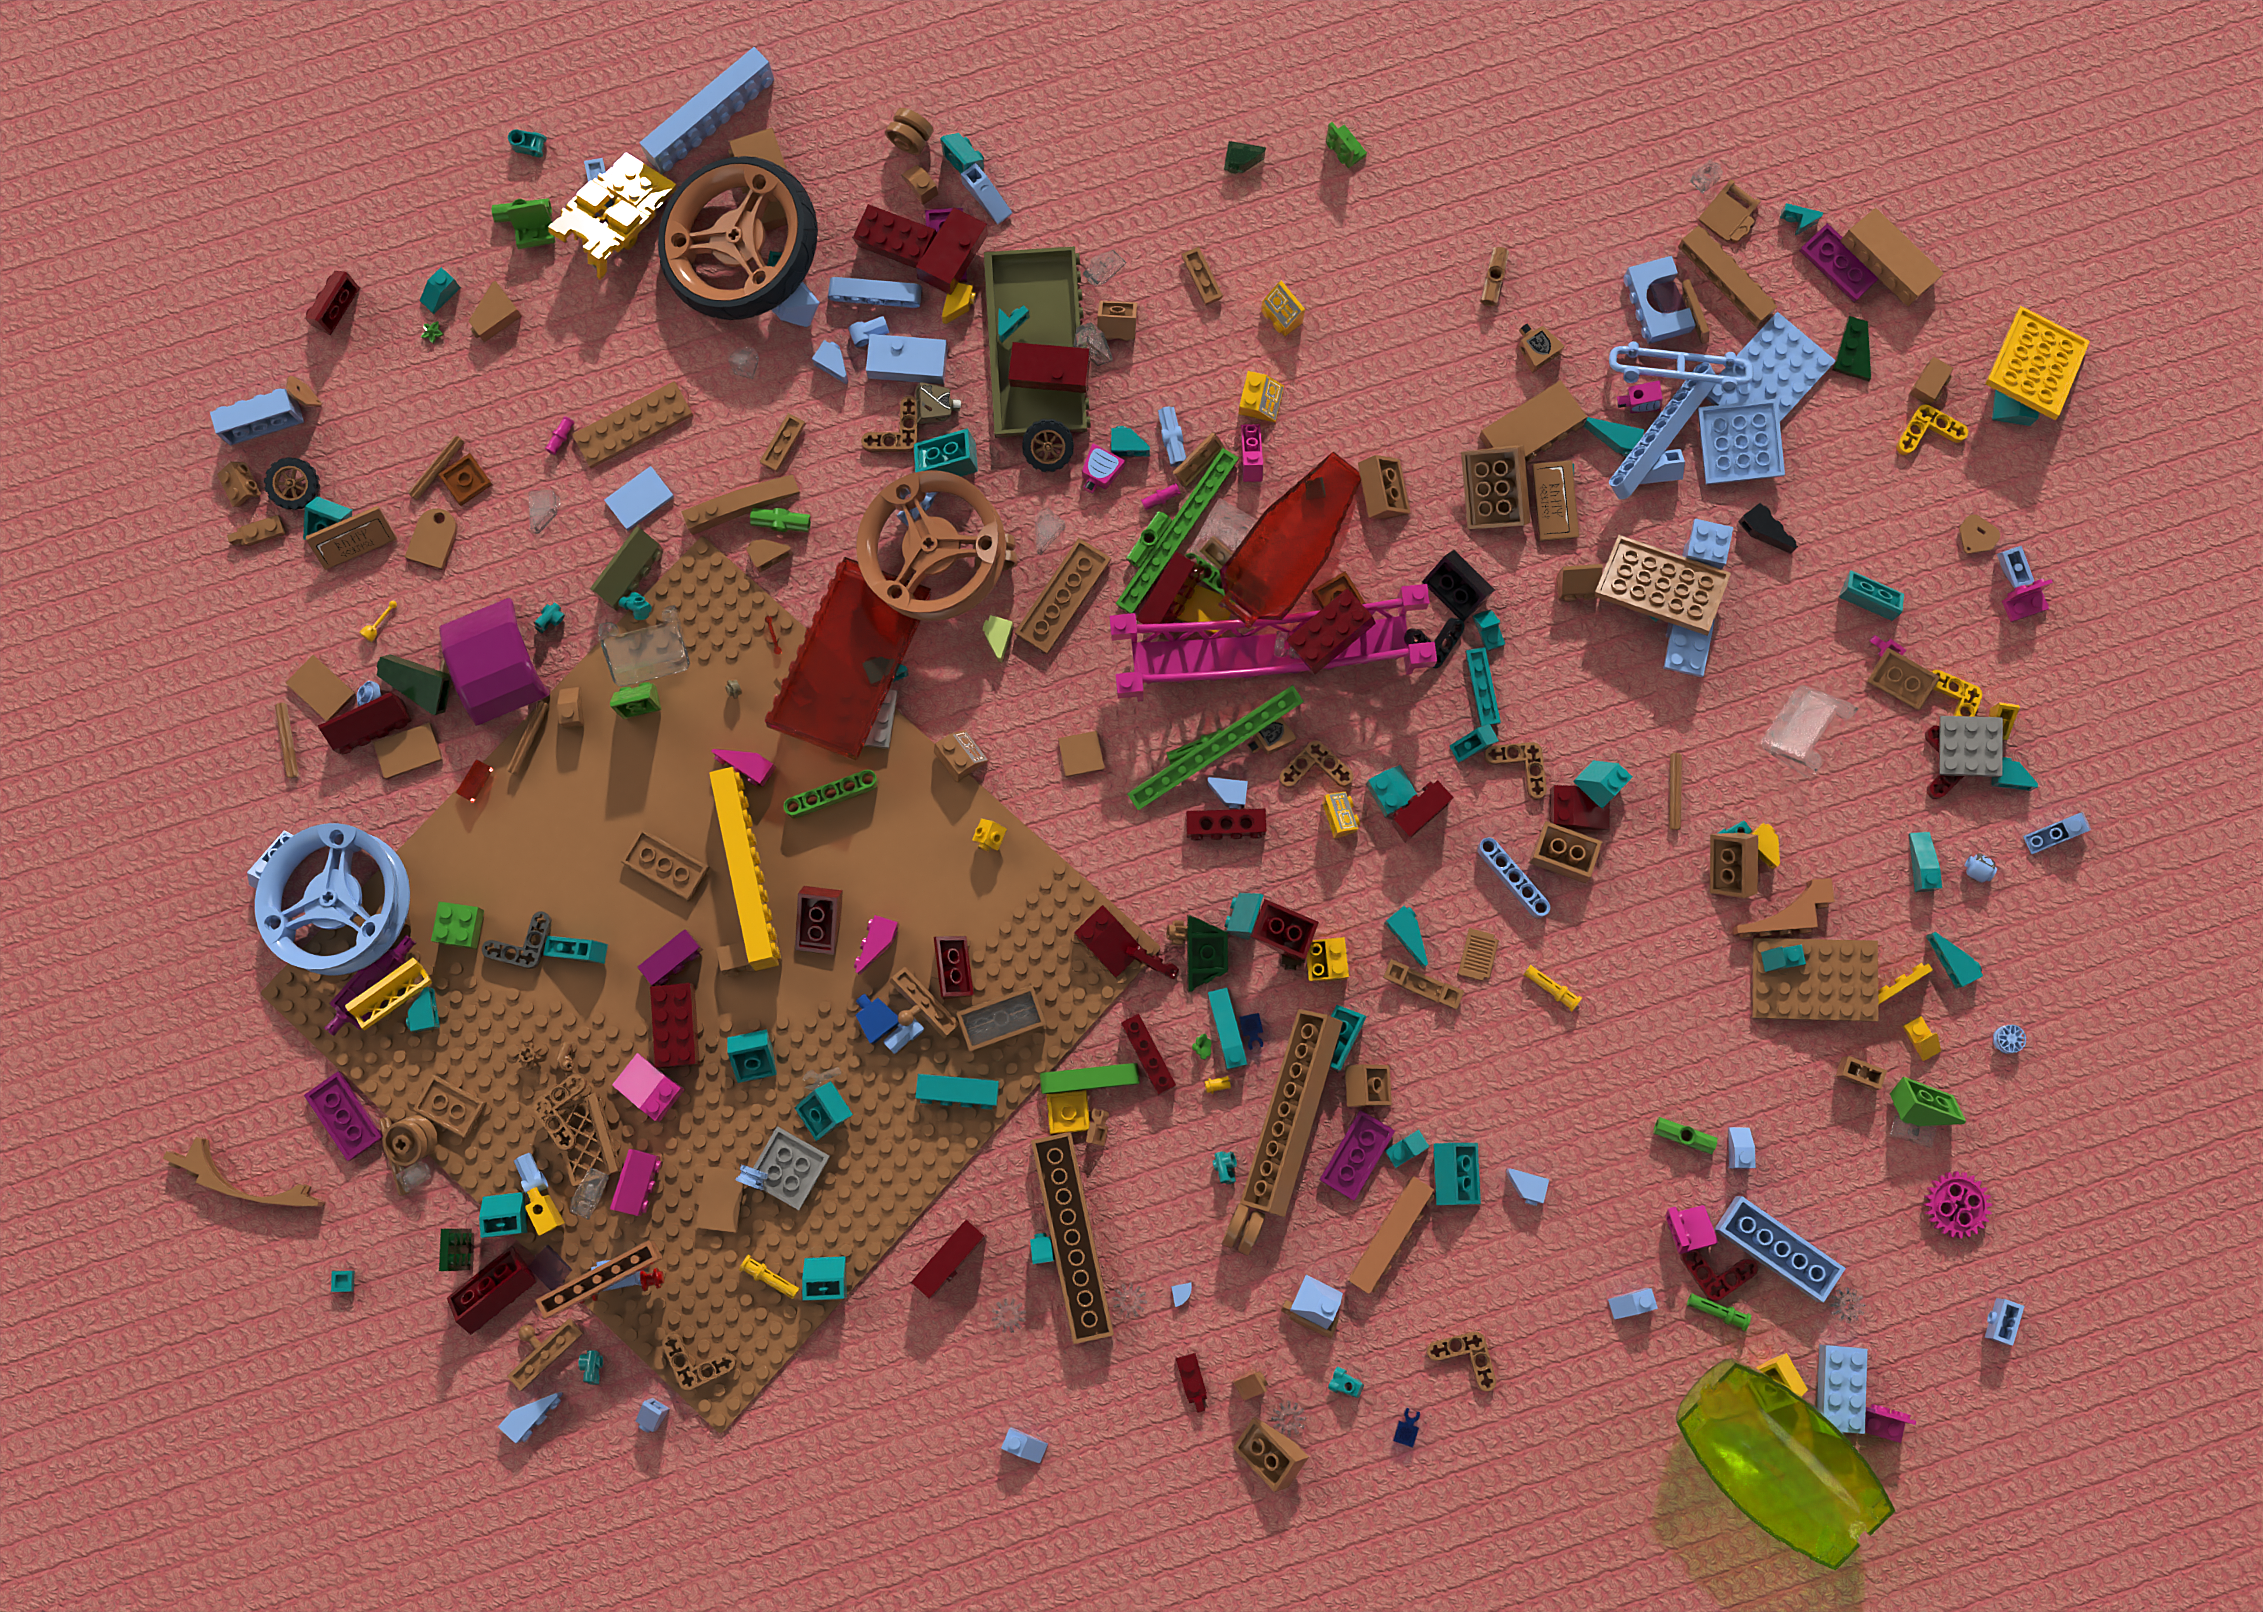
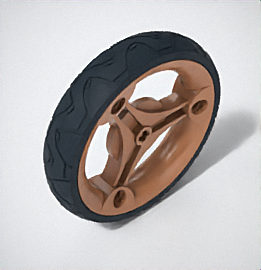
M741 156L712 162L689 176L669 200L661 219L658 236L660 265L667 282L675 291V294L689 307L707 316L724 320H741L772 310L796 291L812 264L817 245L818 227L815 210L806 190L790 172L762 158ZM750 187L747 197L737 210L730 211L721 216L714 226L708 230L690 233L697 215L714 197L733 188ZM779 201L787 218V241L777 264L774 267L765 266L761 256V250L765 243V229L761 220L769 202ZM709 240H710V243H705V244H698V243H697V242H701V241H709ZM713 253L725 265L733 267L743 266L749 274L744 288L722 290L706 284L696 275L691 266L697 254ZM754 259L759 266V269L753 271L749 265Z

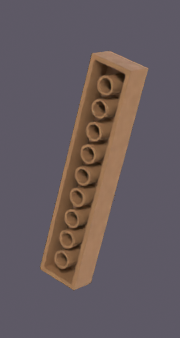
M1298 1009L1242 1194L1241 1204L1285 1217L1343 1021L1326 1014Z
M1067 1132L1031 1140L1073 1344L1113 1336L1114 1331L1072 1133Z

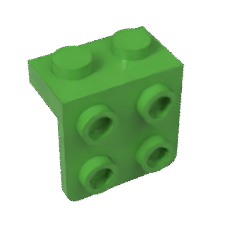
M543 201L514 205L507 208V214L515 229L518 249L556 243L555 236L548 232V226L553 222Z

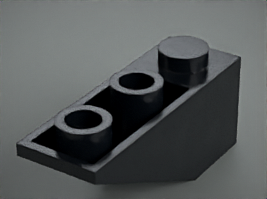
M1761 502L1738 521L1744 530L1755 539L1790 554L1798 548L1796 540L1784 531L1781 522L1775 520L1769 508L1763 506Z

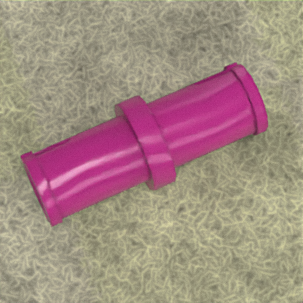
M566 416L563 417L558 428L552 432L553 436L545 447L547 452L556 455L562 442L567 440V434L575 423L572 419Z
M1174 483L1161 491L1160 489L1156 490V493L1141 499V502L1147 511L1161 503L1162 505L1165 504L1167 500L1181 493L1177 484Z

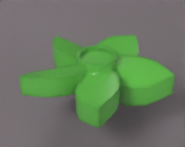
M434 322L431 326L424 324L426 332L421 335V338L429 337L430 342L434 344L436 337L444 335L439 330V322Z

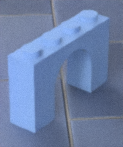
M1672 256L1628 267L1624 275V283L1630 290V301L1636 308V318L1642 325V336L1644 339L1646 338L1648 344L1691 333L1696 326L1690 308L1672 313H1660L1654 310L1647 301L1646 293L1649 288L1675 279L1678 272Z

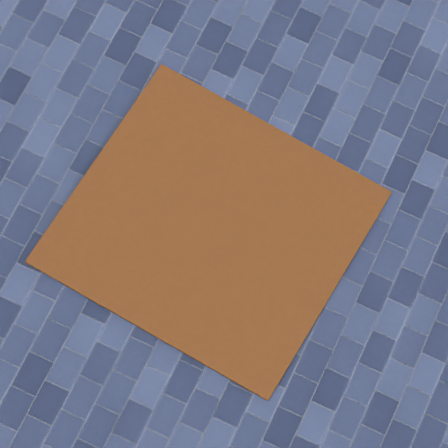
M700 537L643 596L645 601L652 606L649 617L644 620H637L634 618L633 611L629 610L550 692V695L542 700V702L549 705V708L519 773L514 775L508 772L507 769L534 710L396 851L409 879L410 904L408 915L411 926L401 930L391 948L395 949L406 935L417 943L404 957L406 961L412 958L416 959L430 977L432 983L427 987L435 990L440 1028L418 1033L411 1032L406 1024L407 1011L420 995L421 990L365 1031L363 1029L359 1030L349 1022L345 1023L335 1036L331 1035L324 1027L336 1016L337 1011L329 1003L358 971L346 975L327 976L313 973L288 963L261 991V995L394 1123L412 1115H420L413 1111V1108L432 1074L487 1102L467 1139L429 1120L437 1133L436 1148L429 1156L481 1205L482 1199L485 1196L525 1192L521 1184L522 1178L514 1160L524 1154L531 1153L539 1172L543 1173L548 1183V1188L542 1190L540 1194L542 1197L546 1195L551 1197L565 1223L539 1236L526 1210L528 1233L515 1234L513 1236L564 1285L591 1271V1267L597 1266L596 1262L612 1260L648 1240H654L663 1259L643 1270L647 1274L653 1273L654 1268L663 1271L664 1283L661 1284V1288L657 1289L653 1285L649 1286L648 1291H643L642 1286L638 1284L602 1291L598 1294V1301L588 1298L584 1304L717 1432L722 1433L843 1301V1299L802 1300L804 1259L846 1256L848 1295L1040 1083V1073L1050 1072L1146 966L1134 960L1115 978L1074 936V932L1103 905L1140 946L1147 950V955L1151 957L1156 955L1160 950V946L975 779L967 775L956 782L934 754L935 744L897 709H895L889 749L831 742L830 737L839 683L871 686L705 537ZM796 665L800 666L821 692L820 697L813 706L799 712L795 711L773 683L777 677L790 673ZM728 680H736L740 685L742 694L738 695L736 699L732 696L729 697L726 692L725 686H727ZM644 682L653 683L657 687L661 705L660 711L623 719L610 707V701L614 692H618L620 688H635ZM580 687L584 726L564 728L559 724L557 707L559 691L561 689ZM712 749L758 753L776 766V769L763 787L759 784L757 786L752 785L746 780L747 776L742 773L740 777L743 778L745 789L742 791L749 803V808L746 809L748 814L751 815L753 826L750 828L752 833L755 834L757 845L754 847L756 852L759 853L761 864H758L760 871L763 872L765 883H762L764 890L767 891L769 898L766 904L768 909H771L773 917L770 923L772 928H775L783 961L778 962V966L758 971H739V974L735 976H727L721 972L716 950L719 947L743 942L744 938L709 772L731 766L726 762L722 765L714 759L715 755L711 752ZM923 769L942 771V777H939V774L930 773ZM863 770H872L878 778V786L874 790L802 817L791 818L784 810V802L788 798ZM867 776L863 782L867 785L871 784L874 778ZM848 783L845 786V790L852 791L855 784ZM829 790L826 797L833 798L836 795V791ZM817 797L809 798L808 805L816 804ZM796 803L792 804L789 807V811H797L799 805ZM981 818L994 821L1007 829L998 851L990 849L988 852L978 847L979 844L972 840ZM640 828L710 867L690 901L685 900L620 862ZM380 869L361 888V906L370 916H374L379 907L384 903L385 886ZM803 886L843 890L842 911L834 955L795 950L798 893ZM438 902L474 906L484 910L477 949L437 944L431 941ZM539 911L549 914L552 919L548 936L587 939L608 944L605 964L549 957L542 954L539 965L533 969L490 959L483 955L482 946L486 941L494 940L523 948L531 919ZM359 914L353 919L360 926L366 921ZM874 915L898 922L899 927L893 944L861 975H858L855 972L854 964L856 958L861 957L863 950L860 947L863 938L868 936L867 926L869 920L873 919ZM544 916L537 919L540 926L539 929L534 928V931L544 932V930L540 929L541 924L546 923V920L543 918ZM349 925L338 929L322 928L302 950L318 956L340 954L357 945L358 931ZM686 929L703 950L696 960L692 962L689 960L684 964L685 968L678 974L673 973L669 976V981L664 985L683 983L695 985L700 1065L659 1069L685 1090L663 1119L658 1122L640 1110L612 1084L637 1053L655 1066L650 987L652 985L637 967ZM536 934L532 936L531 944L538 945L541 942V937ZM933 937H967L973 996L946 1000L941 998ZM494 944L492 947L487 948L490 955L492 952L501 954L502 951L494 948ZM509 949L506 952V958L508 960L515 958L516 951ZM532 954L530 957L521 955L520 958L528 961V965L535 960ZM906 967L958 1022L956 1014L958 1011L1033 985L1046 1024L969 1051L960 1025L944 1039L918 1013L914 1017L925 1028L924 1031L894 1054L883 1041L898 1026L872 1045L856 1017V1014L862 1010L856 1000L863 994H866L871 1002L879 998L897 1016L903 1010L909 1011L913 1006L889 982L891 977ZM422 974L415 978V985L425 980ZM406 988L398 990L397 996L401 997L404 995ZM389 1000L380 1009L387 1007ZM1010 1023L999 1026L1001 1034L1012 1031ZM767 1029L772 1043L777 1075L737 1083L728 1056L727 1038ZM563 1041L573 1045L569 1055L574 1063V1068L568 1072L563 1071L557 1061ZM530 1043H535L534 1049H542L539 1052V1056L543 1059H538L536 1062L537 1066H533L530 1063L529 1067L526 1068L524 1067V1061L521 1063L517 1062L520 1057L516 1051H521V1044L529 1047ZM527 1053V1054H526V1057H528V1058H529V1057L532 1058V1056H533L532 1053ZM573 1074L584 1076L587 1080V1087L569 1102L587 1097L593 1093L600 1094L621 1169H623L629 1149L660 1156L661 1168L658 1173H655L653 1179L655 1187L653 1192L648 1195L647 1201H649V1206L646 1213H643L642 1216L610 1209L621 1172L611 1174L606 1185L597 1191L586 1192L572 1187L559 1147L533 1111V1105L539 1098ZM918 1074L999 1081L998 1106H993L992 1110L980 1109L981 1105L973 1104L972 1108L960 1107L961 1103L943 1106L940 1105V1101H932V1104H922L919 1099L915 1098ZM574 1079V1085H572L571 1087H567L566 1084L564 1086L569 1090L570 1095L573 1093L572 1091H570V1089H572L573 1087H581L579 1084L581 1080ZM831 1081L853 1115L839 1127L816 1141L794 1107L812 1091ZM558 1090L555 1093V1099L563 1101L565 1099V1092ZM587 1102L579 1104L575 1112L585 1117L589 1110ZM541 1103L539 1112L543 1111L547 1116H551L552 1114H549L546 1110L548 1105ZM565 1109L558 1111L566 1122L571 1112ZM574 1114L568 1125L578 1130L583 1118ZM552 1119L549 1126L552 1130H556ZM586 1121L582 1130L592 1127L593 1124ZM777 1126L831 1156L800 1210L764 1190L744 1184L737 1233L696 1228L705 1166L740 1170L741 1165L753 1168ZM598 1179L590 1181L588 1184L592 1187L596 1186ZM525 1193V1203L528 1205L531 1202ZM540 1205L539 1209L542 1212L543 1207ZM748 1254L751 1255V1259L760 1264L764 1263L768 1270L799 1287L800 1289L792 1300L761 1280L755 1281L754 1277L745 1271L740 1272L739 1268ZM669 1333L679 1334L694 1367L724 1353H731L735 1356L736 1366L730 1372L694 1389L684 1390L680 1387L662 1345L663 1338ZM669 1337L670 1341L667 1344L668 1346H673L675 1350L671 1352V1355L682 1352L681 1348L677 1350L675 1347L677 1339ZM682 1355L677 1356L675 1364L678 1367L685 1366V1357ZM724 1357L722 1363L716 1364V1361L713 1363L717 1366V1369L723 1366L729 1368V1364L732 1361ZM704 1366L702 1374L707 1378L711 1377L713 1374L712 1367ZM690 1368L679 1371L680 1375L685 1373L686 1380H684V1384L692 1386L691 1382L694 1378L688 1377L686 1373L690 1371Z

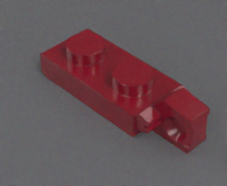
M1136 946V948L1128 947L1125 952L1126 955L1170 979H1175L1179 968L1173 963L1163 964V959L1160 957L1147 955V950L1140 946Z
M1196 1353L1176 1358L1189 1404L1195 1403L1197 1413L1205 1411L1202 1400L1207 1399V1392Z

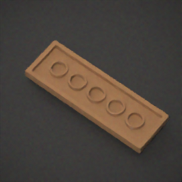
M673 381L572 435L589 467L592 469L693 416L676 382Z
M1078 538L1016 629L1015 635L1048 655L1110 563L1111 557Z

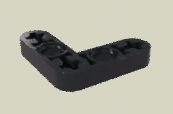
M1450 618L1434 640L1437 662L1431 668L1437 669L1443 664L1464 631L1462 620ZM1415 628L1408 629L1404 636L1407 646L1409 644L1431 642L1421 630ZM1446 639V645L1442 647V643Z

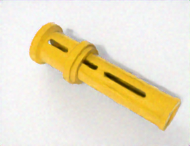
M1532 965L1523 974L1551 993L1555 1001H1560L1569 1007L1571 1012L1582 999L1581 996L1577 997L1571 993L1568 987L1555 983Z
M749 1254L739 1268L740 1272L745 1271L753 1276L755 1281L761 1280L792 1300L800 1289L768 1270L764 1263L760 1264L751 1259Z

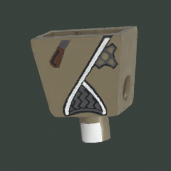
M921 382L915 388L917 424L946 421L951 416V411H960L961 401L960 399H950V389Z

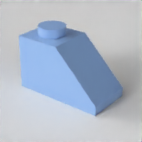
M824 340L812 358L814 366L847 384L848 377L840 347L834 342L829 343Z
M2022 546L1997 554L2003 573L2014 589L2034 582Z
M1208 777L1207 785L1224 806H1229V809L1245 807L1248 781Z
M1728 1127L1729 1168H1756L1755 1145L1750 1128Z
M1511 1168L1506 1170V1174L1520 1198L1526 1199V1204L1537 1206L1538 1203H1544L1549 1179Z
M1644 1288L1608 1299L1614 1319L1658 1309L1652 1288Z
M654 1398L645 1400L636 1418V1422L640 1424L638 1427L647 1433L657 1431L670 1408Z
M1010 1427L1001 1449L1040 1463L1048 1443Z

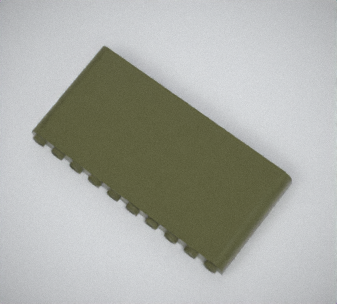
M1075 246L984 252L995 438L1024 436L1028 427L1041 419L1060 421L1070 430V433L1087 432V428H1091L1090 416H1086V410L1090 408L1089 398H1085V393L1010 387L1008 380L1012 342L1086 348L1085 343H1081V337H1085L1084 325H1080V319H1084L1083 307H1079V301H1082V289H1078L1077 283H1081V272L1076 269V265H1080L1079 253H1075ZM1024 305L1029 310L1030 318L1002 343L999 340L998 334L999 308L1010 318L1011 313L1015 309H1020Z

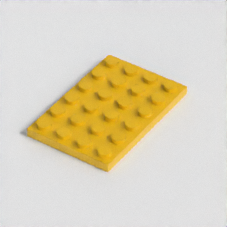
M2020 306L1985 384L2056 420L2060 415L2090 341Z

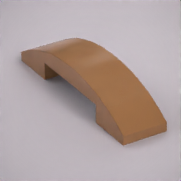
M1390 959L1383 976L1386 980L1406 990L1453 1009L1458 1008L1464 993L1463 990L1435 980L1393 959Z

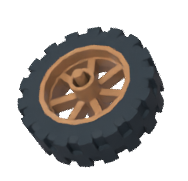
M1041 419L1038 422H1034L1026 430L1022 442L1023 455L1026 461L1036 470L1039 469L1042 472L1060 470L1065 464H1068L1073 455V436L1062 422L1055 421V419ZM1047 432L1055 433L1051 439H1048ZM1043 433L1045 440L1042 441L1036 437ZM1059 436L1062 443H1053V441ZM1034 441L1043 446L1034 450ZM1053 447H1062L1059 455L1054 451ZM1044 450V458L1038 456L1037 453ZM1048 452H1052L1055 458L1047 459Z
M292 457L282 458L270 465L271 468L267 469L265 473L267 474L266 478H264V483L266 484V487H264L265 492L268 493L269 499L277 506L291 510L303 509L318 496V489L320 490L319 476L316 474L314 467H311L306 461ZM293 469L292 476L289 478L285 471ZM298 470L304 476L295 480ZM281 474L286 479L285 482H279ZM306 480V488L300 486L299 482ZM278 485L286 486L283 493H281ZM297 488L304 491L300 496H297ZM290 489H292L294 498L286 497Z

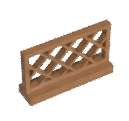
M590 1094L587 1097L566 1103L559 1108L558 1111L565 1109L571 1112L566 1121L567 1125L574 1114L583 1118L578 1130L570 1125L568 1126L576 1131V1139L579 1134L589 1138L584 1149L576 1145L574 1146L582 1151L577 1162L570 1159V1150L562 1149L572 1187L622 1172L600 1094ZM587 1102L589 1110L585 1117L575 1112L579 1104ZM554 1118L553 1121L555 1128L558 1129L560 1126V1122L558 1119ZM586 1121L594 1126L591 1136L581 1132ZM564 1128L560 1133L557 1134V1135H561L562 1138H563V1140H564V1141L562 1142V1145H563V1144H566V1143H567V1144H570L569 1141H567V1140L564 1139V1136H563V1133H562L563 1131H565V1128ZM592 1140L599 1143L600 1149L596 1155L586 1151ZM585 1153L594 1157L590 1168L579 1164ZM597 1160L604 1162L605 1172L597 1173L592 1170ZM579 1166L587 1170L584 1179L576 1181L574 1173Z

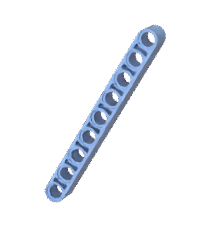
M1708 362L1699 364L1692 371L1693 373L1716 375ZM1686 380L1609 480V484L1618 499H1626L1634 492L1716 383Z

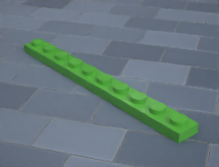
M1222 448L1116 602V606L1129 614L1135 612L1239 461L1237 456Z
M1291 685L1128 792V796L1136 808L1140 810L1303 703V699L1295 687Z

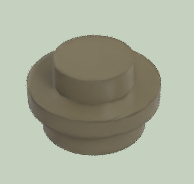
M736 680L727 681L725 689L728 696H732L734 699L738 698V695L742 694L740 685Z

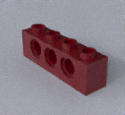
M1266 808L1186 811L1187 838L1191 837V840L1194 841L1203 840V837H1211V840H1221L1223 836H1231V839H1242V836H1250L1252 839L1262 838V835H1266L1267 832ZM1208 821L1211 823L1212 828L1204 830L1201 827V823ZM1229 821L1232 827L1227 830L1223 829L1221 822ZM1241 821H1250L1251 827L1249 829L1242 828L1240 825Z
M1139 1013L1121 1022V1026L1158 1096L1176 1087V1083Z

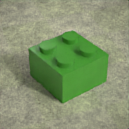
M438 902L431 941L437 944L477 949L484 910L474 906Z

